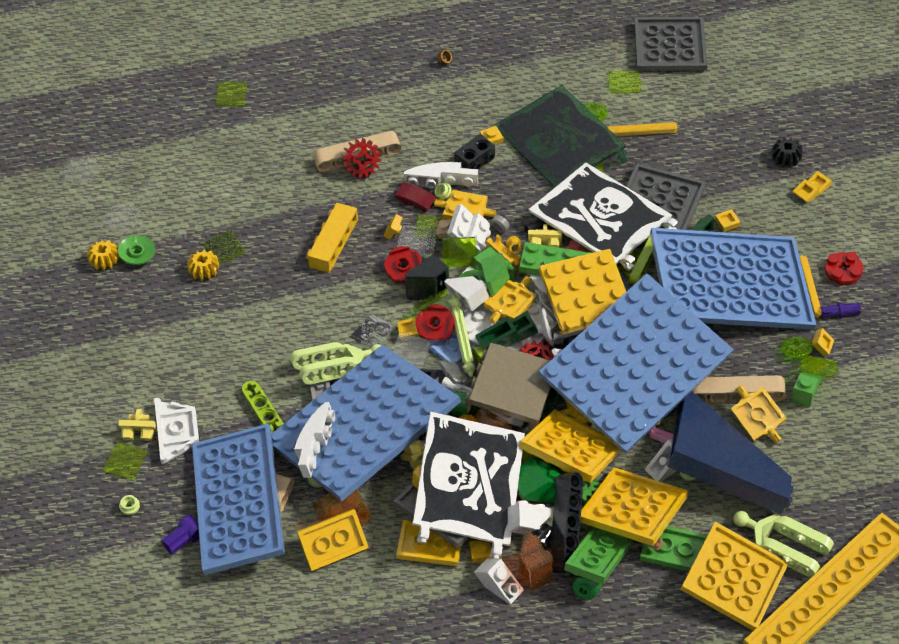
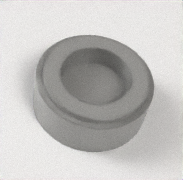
M495 215L491 220L492 227L500 233H505L510 227L508 221L500 215Z

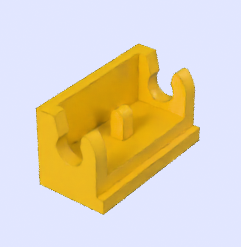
M498 234L494 243L491 238L486 240V249L492 246L499 254L503 253L504 258L509 260L515 271L519 269L522 256L520 254L516 256L510 252L502 243V239Z

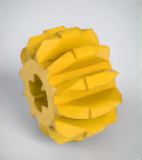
M101 239L99 243L94 241V246H89V251L87 252L89 264L91 267H95L96 270L102 268L105 271L106 267L112 269V264H117V259H119L117 246L115 243L111 244L110 240L104 242Z
M204 249L202 252H198L196 250V254H190V259L187 260L188 272L190 275H193L194 279L200 277L201 281H203L207 277L210 280L211 275L216 276L219 270L218 258L216 255H213L212 251L206 252Z

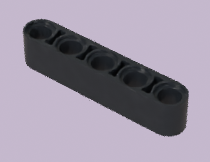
M578 472L560 474L556 478L549 559L550 569L555 574L568 572L564 570L565 563L579 546L583 478Z

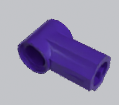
M189 515L184 517L178 523L177 528L161 540L162 545L170 554H175L190 541L192 543L200 539L198 522Z

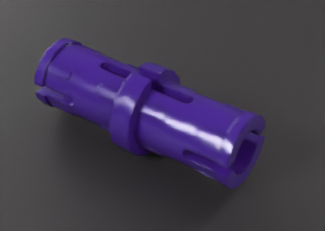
M841 302L837 303V305L821 306V317L839 316V318H844L845 315L861 314V310H859L861 305L859 302L843 304Z

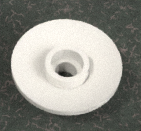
M542 308L540 323L536 324L539 335L543 334L547 342L554 346L545 308Z

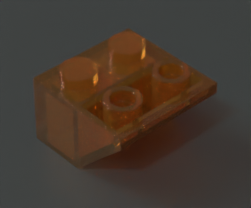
M357 489L343 501L329 493L312 505L321 521L351 509H355L361 527L374 518Z
M530 530L525 531L519 555V578L530 593L552 582L553 557L548 550H544L538 536L533 535Z

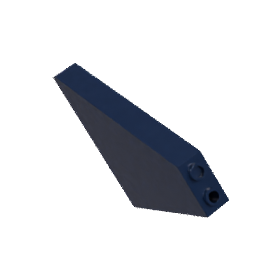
M693 392L679 403L667 467L776 513L782 514L784 508H789L792 502L790 495L793 491V486L791 485L792 477Z

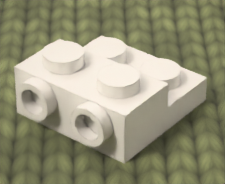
M460 204L455 208L447 234L470 256H473L486 249L485 240L491 234L489 230L490 223L479 213L473 215Z

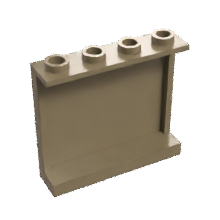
M490 343L488 350L484 349L481 358L483 364L479 363L476 374L478 377H474L470 388L473 390L467 393L465 403H468L466 412H470L472 405L529 422L528 431H532L539 424L551 386L538 373L550 360Z

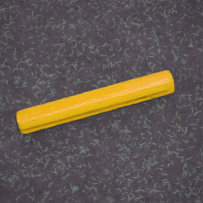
M676 122L608 126L606 131L611 137L676 133L677 124Z
M801 255L800 261L814 317L819 318L822 315V310L808 258Z

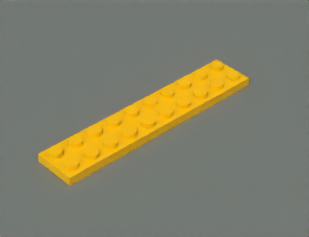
M883 513L879 514L744 639V644H805L899 556V525Z

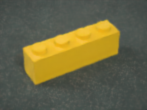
M336 203L335 207L330 210L327 221L322 224L319 236L315 237L312 249H309L306 258L310 268L330 273L358 221L357 208Z

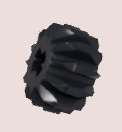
M785 137L783 140L778 139L772 147V159L776 161V164L782 163V167L785 165L791 167L792 164L797 165L802 159V145H799L798 141H793L792 138L790 140H787Z

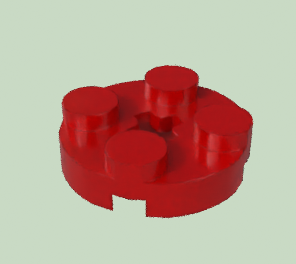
M400 246L394 248L389 252L384 262L386 274L394 283H405V274L408 270L419 265L422 259L420 254L416 250H411L410 247ZM402 261L408 264L406 268L399 267Z
M855 252L830 254L825 264L826 276L830 280L837 281L839 285L855 284L862 276L864 269L862 261ZM841 267H847V271H844Z
M439 304L427 306V309L423 312L421 311L416 318V328L421 338L428 342L447 341L455 327L452 313L448 308ZM435 320H438L440 323L437 327H433L430 324L434 323Z

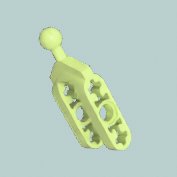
M334 342L296 350L290 355V362L295 369L300 370L299 375L305 384H315L341 378L381 345L375 344L369 350L362 351L349 344L342 345ZM322 353L319 359H314L317 354ZM327 367H332L328 373H323Z
M738 511L733 517L734 523L737 526H747L754 529L756 545L789 563L788 567L808 577H812L817 573L820 568L818 562L774 539L768 538L772 530L774 529L824 555L828 554L834 545V542L828 536L787 516L773 514L756 522L750 519L746 512Z

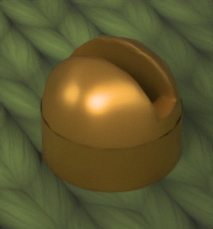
M449 50L440 51L437 54L438 62L440 64L450 63L452 61L451 52Z

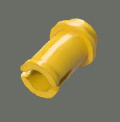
M516 236L509 237L506 241L507 248L513 254L519 253L521 251L520 239Z

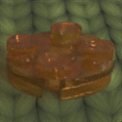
M479 408L474 415V418L482 424L508 430L513 429V424L498 418L497 415L489 410Z

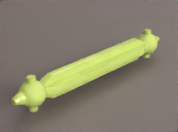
M453 294L448 303L453 308L452 315L454 317L456 334L462 361L465 364L463 369L470 377H473L476 368L472 363V352L463 312L460 308L462 303Z

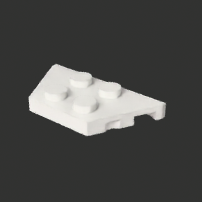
M154 398L161 464H165L191 449L193 443L199 442L196 410L193 406L180 405L176 402L169 404L161 402L160 398Z

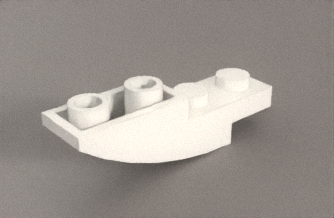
M458 162L431 163L404 171V183L417 187L434 189L439 183L444 182L450 185L478 186V170L461 168V163Z
M325 402L314 412L297 439L294 450L299 459L298 466L303 478L312 477L313 469L316 468V456L320 452V446H327L328 438L332 435L331 426L332 422L335 421V411L331 409L329 402Z

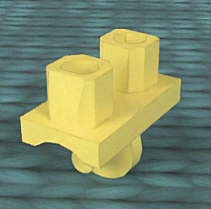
M543 224V229L528 230V242L560 247L562 246V232L547 229V224Z
M137 409L136 414H129V420H119L118 426L121 428L123 440H134V431H141L140 439L142 441H152L154 432H157L155 421H149V415H143L142 409Z
M416 439L403 450L404 453L400 454L402 460L410 461L412 469L422 465L424 447H422L420 440Z

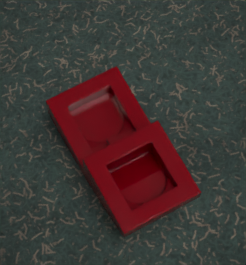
M404 182L394 195L395 198L409 206L412 203L424 212L428 211L437 198L424 189Z

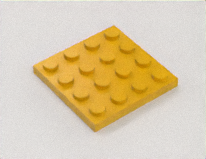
M610 249L541 265L538 268L560 330L589 322L593 323L626 293Z
M557 410L550 413L519 444V448L527 453L535 455L545 462L561 468L565 472L580 473L583 481L589 483L621 452L602 432Z
M613 467L581 510L580 522L654 546L687 499L688 490Z
M714 522L680 590L754 631L759 626L789 563L721 524Z

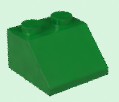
M532 458L520 466L517 493L522 500L554 503L555 483L560 473L553 464L547 463L540 458Z

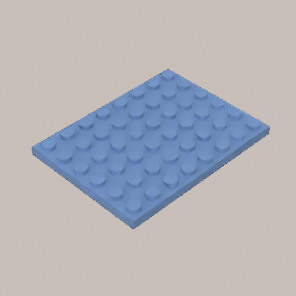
M651 228L650 237L659 284L703 323L814 330L816 321L795 237Z
M646 274L539 371L538 375L626 454L733 353L734 349L649 274Z
M382 344L272 433L273 449L299 468V459L294 450L297 439L314 412L325 402H329L331 409L335 411V421L332 422L331 426L332 435L328 438L327 446H320V452L316 456V468L313 469L311 478L340 501H343L427 431L430 412L446 415L461 400L457 394Z

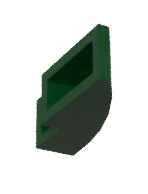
M528 311L511 320L509 317L504 318L476 334L475 337L484 351V349L488 350L490 343L506 347L537 334L538 329Z

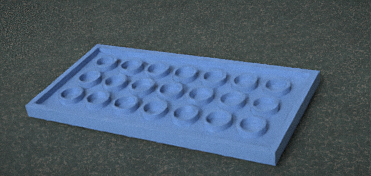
M269 423L193 443L201 563L204 575L284 555L285 549L274 451Z

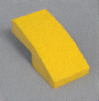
M817 171L808 181L804 179L793 190V193L807 203L832 185V180Z

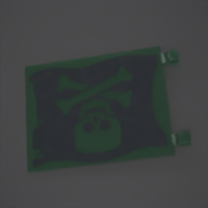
M563 85L493 125V127L497 126L502 136L554 188L585 163L594 167L612 155H615L621 164L628 161L625 157L628 153L624 150L626 145Z

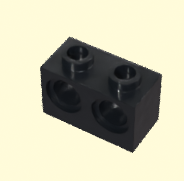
M479 134L454 152V162L461 163V168L477 169L479 171L484 164L494 159L495 144Z

